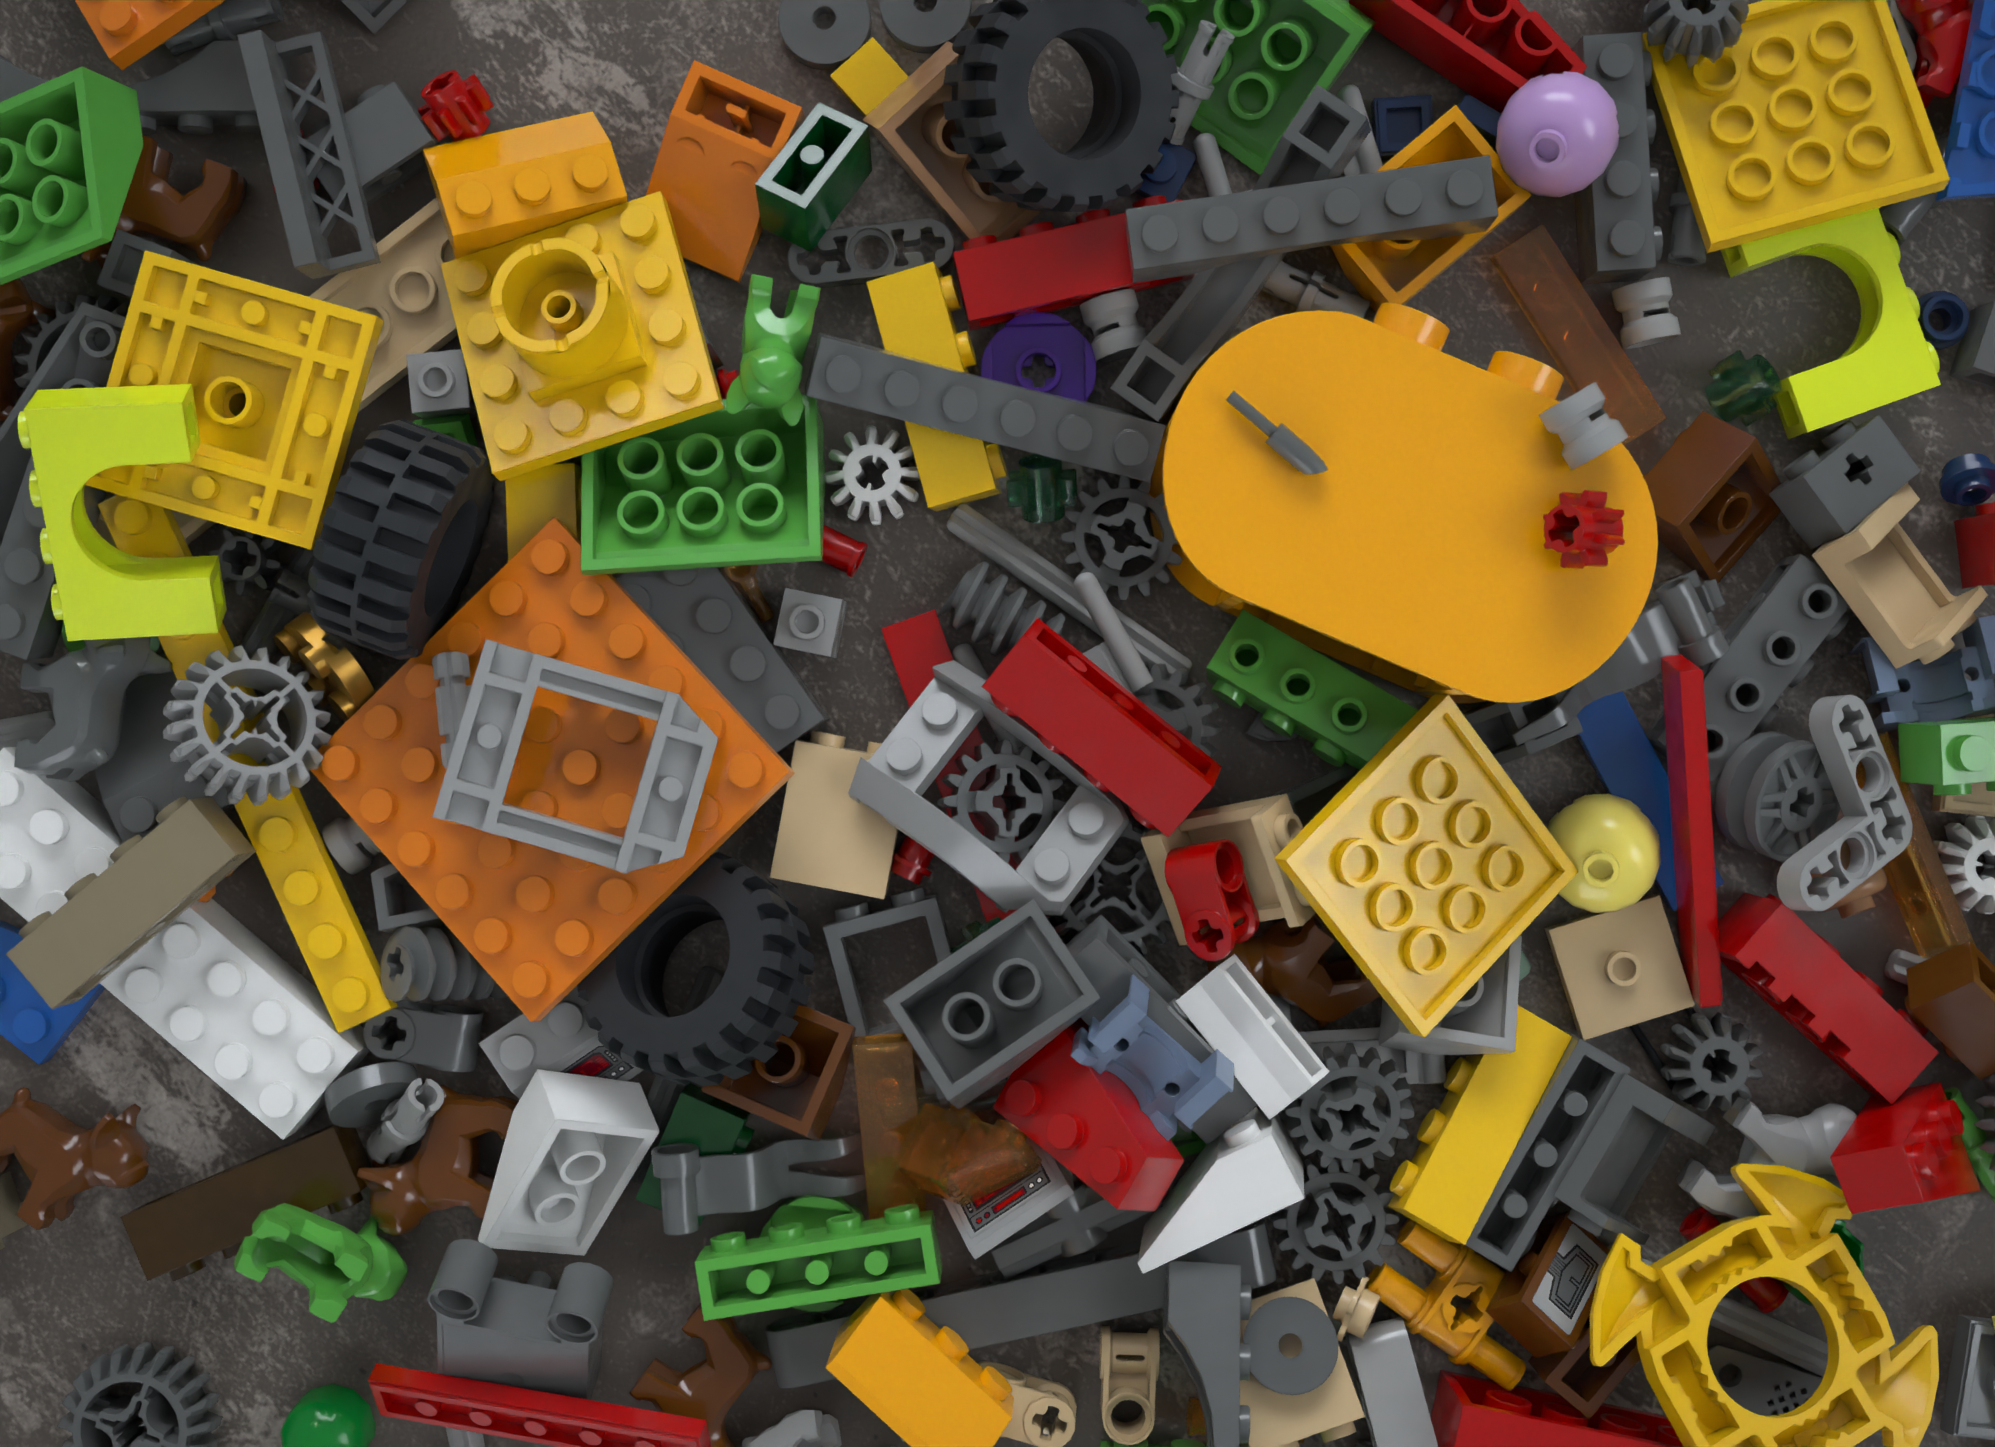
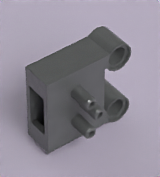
M459 1239L451 1242L446 1249L427 1298L429 1306L436 1312L438 1374L591 1400L601 1369L603 1320L614 1286L612 1276L597 1265L577 1262L569 1264L564 1268L557 1290L549 1289L552 1280L544 1271L530 1273L526 1284L520 1283L512 1275H503L499 1279L493 1278L498 1258L490 1247L470 1239Z

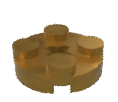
M303 612L286 624L283 630L274 635V641L286 657L290 656L292 663L296 664L299 662L305 671H309L310 678L303 685L306 691H324L323 699L318 704L321 707H325L330 703L335 712L346 722L375 694V690L365 672L347 648L343 647L338 650L329 641H324L323 638L329 635V633L318 626L310 613Z

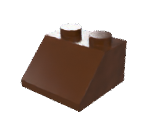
M1704 411L1687 429L1677 436L1671 448L1650 472L1643 475L1654 505L1658 540L1692 570L1696 569L1697 574L1704 581L1716 578L1718 584L1781 512L1769 495L1781 482L1757 438Z
M798 1005L792 1018L799 1022L790 1038L784 1034L774 1043L778 1047V1052L766 1063L754 1059L750 1062L753 1068L751 1073L736 1080L723 1075L724 1080L719 1085L702 1086L701 1091L819 1142L843 1087L856 1028L807 1006Z

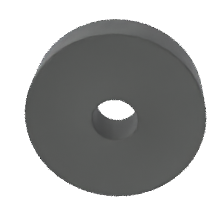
M782 0L779 7L778 23L785 46L796 60L807 67L816 70H836L870 39L872 21L867 0ZM831 14L836 20L831 28L820 29L815 25L818 16Z
M879 0L882 21L891 38L907 50L924 54L935 53L947 41L954 43L959 31L967 29L969 16L972 12L971 0H935L936 6L929 12H921L915 7L918 0Z
M384 1062L356 1069L338 1078L324 1093L330 1121L334 1125L347 1128L365 1127L382 1123L381 1115L386 1107L394 1100L401 1099L410 1083L419 1078L416 1068L404 1062Z
M1297 1297L1273 1299L1254 1312L1245 1328L1243 1344H1250V1371L1262 1385L1274 1392L1285 1395H1300L1310 1392L1327 1380L1336 1365L1338 1338L1335 1328L1325 1312L1308 1300ZM1289 1333L1298 1336L1302 1343L1301 1352L1293 1358L1285 1357L1279 1350L1281 1337Z

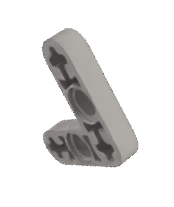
M1854 695L1820 698L1812 706L1809 714L1811 736L1844 817L1788 858L1780 867L1777 875L1778 895L1783 904L1791 910L1824 911L1830 908L1903 852L1909 845L1912 837L1913 824L1909 810L1870 713L1864 702ZM1859 761L1863 763L1866 772V782L1862 789L1858 786L1856 779V767ZM1844 841L1847 842L1850 849V864L1846 870L1843 868L1840 860V849ZM1811 874H1821L1822 877L1812 878Z

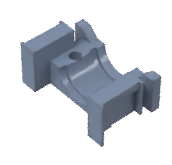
M1995 615L1978 618L1962 632L1965 648H1960L1953 653L1941 656L1928 664H1923L1921 661L1910 662L1896 669L1872 636L1862 638L1849 653L1850 655L1863 654L1872 690V695L1865 701V704L1880 702L1882 713L1873 720L1877 733L1898 730V724L1956 720L1995 714ZM1964 673L1971 677V681L1965 678ZM1899 686H1901V687L1903 688V691H1904V692H1900V691H1899V690H1900Z
M1132 974L1128 996L1101 1022L1092 1017L1089 1032L1081 1027L1074 1034L1070 1056L1079 1064L1092 1067L1100 1075L1104 1071H1108L1119 1077L1136 1096L1140 1110L1150 1118L1158 1133L1169 1141L1176 1134L1177 1118L1189 1129H1192L1193 1123L1228 1091L1233 1092L1234 1063L1218 1049L1202 1063L1194 1058L1147 1016L1150 989Z

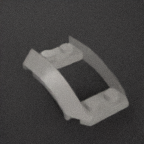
M486 639L432 817L549 849L627 874L630 871L684 857L718 737L679 694ZM537 686L657 721L623 837L503 802Z
M954 660L933 666L932 669L935 676L869 761L860 757L848 792L850 798L859 804L860 802L864 803L884 816L889 824L915 840L976 886L1003 912L1018 910L1034 899L1044 915H1062L1129 825L1128 816L1119 797L1111 791H1102L1091 784L1085 777L1083 768L1067 755L1054 753L1044 746L1037 736V731L1020 717H1012L1002 712L991 700V694L981 687L985 683V679ZM983 716L1036 751L1078 786L1016 870L959 823L921 797Z

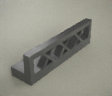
M262 30L237 35L294 268L311 279H317L381 263L326 36L321 31L274 42ZM313 51L317 71L304 91L288 81L283 59ZM321 89L323 90L325 103L316 98ZM291 92L300 96L296 106H294ZM312 104L328 113L331 128L319 148L302 138L299 126ZM335 145L339 160L330 155ZM305 148L314 153L310 163H308ZM326 161L342 170L345 185L333 205L316 195L313 183ZM349 201L353 217L343 212ZM319 205L328 210L323 220ZM339 218L356 227L362 251L332 258L327 238Z

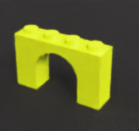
M1880 207L1721 249L1730 278L1788 257L1809 255L1823 258L1837 265L1848 275L1857 290L1861 305V319L1856 337L1849 348L1832 362L1769 385L1788 439L1941 385L1937 375L1940 369L1937 352L1931 343L1925 341L1918 321L1920 316L1919 301L1914 291L1905 285L1898 265L1901 259L1899 245L1895 237L1886 231L1879 212Z
M192 384L37 390L23 409L24 411L19 412L18 434L22 447L24 449L31 448L35 470H32L29 476L30 497L35 507H42L46 528H42L40 534L41 554L45 564H53L57 584H54L51 590L52 611L56 620H64L67 641L218 633L227 611L219 555L144 558L125 553L109 544L95 530L88 518L84 505L85 483L103 470L124 465L192 462L201 443Z

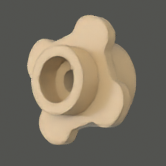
M1362 1277L1357 1290L1345 1286L1332 1317L1342 1323L1337 1335L1340 1342H1342L1346 1332L1363 1339L1381 1296L1365 1289L1369 1277Z

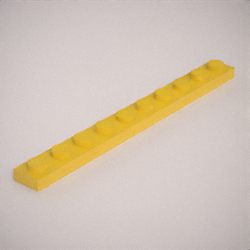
M118 494L97 504L117 549L144 558L192 556L172 510ZM223 622L218 633L158 636L168 660L172 663V669L177 680H187L185 671L194 662L205 665V659L213 651L219 650L228 659L229 652L234 647ZM237 686L245 694L257 697L253 688ZM204 702V727L210 740L214 743L218 739L219 728L215 720L209 715L212 709ZM259 713L251 721L245 718L231 738H237L244 731L251 733L256 727V723L264 716V713ZM241 753L232 754L228 757L235 762L248 766H268L264 761L258 764L250 756ZM291 785V793L282 800H277L269 793L268 799L262 805L255 806L250 801L247 792H245L243 798L237 804H234L256 850L260 863L337 1032H344L397 1007V1003L387 999L382 990L380 965L299 788Z

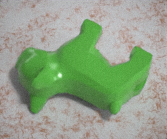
M752 274L742 326V360L739 376L733 380L727 392L726 409L728 413L735 415L745 410L751 403L763 407L777 408L785 422L789 426H795L798 424L803 410V397L799 390L803 371L801 364L805 358L811 338L814 315L819 302L821 288L799 284L798 291L790 290L784 318H778L771 310L773 278Z
M286 1203L261 1211L252 1224L253 1234L244 1237L234 1261V1268L237 1272L259 1283L267 1275L269 1268H279L307 1289L310 1299L309 1312L330 1323L336 1322L347 1305L346 1299H349L352 1295L376 1301L390 1299L397 1294L408 1275L407 1264L402 1259L397 1247L379 1236L378 1221L372 1216L367 1219L358 1233H354L345 1226Z

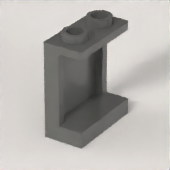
M1625 1073L1553 1196L1572 1208L1567 1218L1596 1236L1602 1235L1612 1242H1615L1619 1233H1623L1631 1240L1645 1245L1650 1235L1627 1221L1625 1214L1674 1130L1705 1146L1716 1126Z

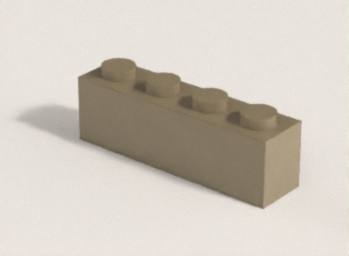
M181 797L170 803L155 817L160 825L144 838L136 835L117 847L110 855L111 860L114 862L99 876L91 873L77 881L64 894L68 900L66 904L53 915L50 911L38 915L19 931L18 934L23 940L7 952L6 955L51 1009L78 1002L256 852L254 847L212 797L189 800L186 797Z

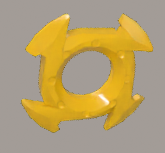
M1738 1163L1731 1167L1732 1177L1747 1194L1761 1214L1760 1216H1747L1720 1224L1651 1265L1641 1261L1640 1245L1623 1233L1618 1234L1599 1271L1590 1310V1360L1594 1366L1601 1367L1605 1365L1636 1335L1638 1352L1646 1378L1684 1447H1853L1880 1429L1882 1430V1443L1886 1447H1919L1931 1421L1939 1381L1938 1334L1933 1326H1919L1900 1344L1889 1351V1348L1896 1343L1886 1314L1838 1233H1830L1836 1220H1850L1853 1215L1849 1210L1842 1189L1824 1178L1786 1166ZM1758 1277H1771L1784 1281L1806 1296L1817 1310L1823 1322L1828 1341L1827 1366L1817 1390L1798 1408L1784 1414L1772 1416L1753 1413L1737 1404L1728 1396L1713 1373L1707 1349L1708 1327L1718 1303L1735 1286Z

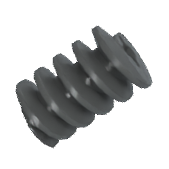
M984 560L967 571L937 614V617L942 616L952 608L956 609L952 627L959 630L973 621L975 625L971 641L974 643H978L992 634L994 638L990 654L995 657L1009 647L1013 648L1037 617L1041 621L1043 620L1046 603L1040 600L1030 608L1025 609L1024 603L1027 589L1024 587L1006 596L1004 593L1008 576L1003 573L990 583L986 582L989 563ZM1059 613L1045 624L1062 638L1064 637L1062 630L1065 616Z
M412 926L398 928L389 937L383 949L380 963L381 986L386 998L393 1002L404 1000L406 995L412 1001H421L426 999L427 996L434 1001L444 1000L448 995L455 1001H461L468 996L475 1000H483L488 998L489 995L496 1000L507 996L448 927L441 929L433 926H426L420 929Z

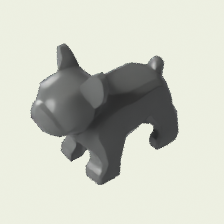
M150 637L83 640L85 644L83 649L67 653L50 664L34 661L23 663L20 678L21 689L32 693H48L55 726L39 742L28 739L18 741L14 767L29 774L46 775V778L72 782L79 780L89 771L105 764L113 758L119 746L123 713L127 700L126 691L129 683L141 675L167 673L171 671L172 663L150 649Z

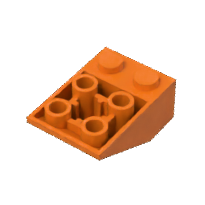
M695 60L670 113L646 195L661 191L665 197L683 259L740 283L763 231L755 183L806 117L802 107Z

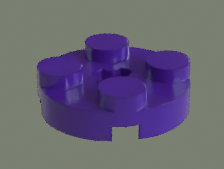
M1034 312L1013 318L995 334L993 339L991 338L982 356L981 377L1087 402L1092 395L1095 385L1096 360L1093 349L1087 339L1083 338L1079 330L1071 326L1070 322L1055 314ZM1033 357H1044L1045 366L1055 368V377L1047 378L1044 387H1033L1032 379L1022 377V368L1031 367Z

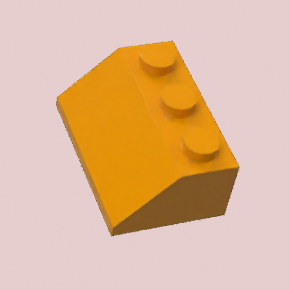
M1457 105L1453 106L1376 172L1490 155L1498 217L1487 231L1430 240H1382L1331 245L1347 279L1365 300L1371 301L1370 306L1376 313L1380 304L1384 302L1405 305L1515 213L1532 196L1529 191L1518 187L1502 169L1498 154Z
M593 111L423 149V155L455 259L627 202V193L611 141Z
M909 1289L871 1294L838 1329L825 1368L911 1447H993L1012 1419L1014 1397L1011 1395L1012 1387L1009 1382L993 1367L987 1366L983 1369L967 1354L969 1352L967 1344L954 1330L947 1326H943L940 1329L925 1316V1306Z

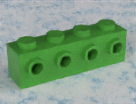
M1244 609L1206 667L1207 681L1213 684L1211 692L1215 696L1236 708H1241L1243 703L1249 705L1263 714L1261 721L1267 727L1282 736L1290 738L1295 732L1314 744L1311 750L1318 757L1336 767H1342L1344 762L1354 768L1361 770L1419 711Z
M1995 717L1898 724L1901 782L1933 785V795L1972 794L1971 783L1986 782L1987 791H1995Z
M906 1204L886 1209L884 1211V1218L862 1221L861 1214L850 1213L827 1219V1227L804 1230L803 1223L795 1222L771 1227L768 1229L769 1236L746 1239L745 1232H730L714 1236L710 1239L711 1245L704 1246L694 1262L703 1319L707 1321L940 1284L942 1261L934 1211L920 1212L919 1205Z

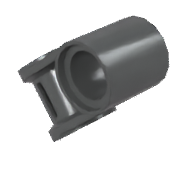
M402 1000L396 1002L397 1007L367 1020L363 1029L364 1042L368 1050L377 1057L423 1064L427 1067L443 1071L471 1072L476 1069L478 1043L480 1042L484 1012L479 1009L458 1005H434ZM397 1019V1028L406 1030V1036L400 1040H397V1031L388 1029V1023Z

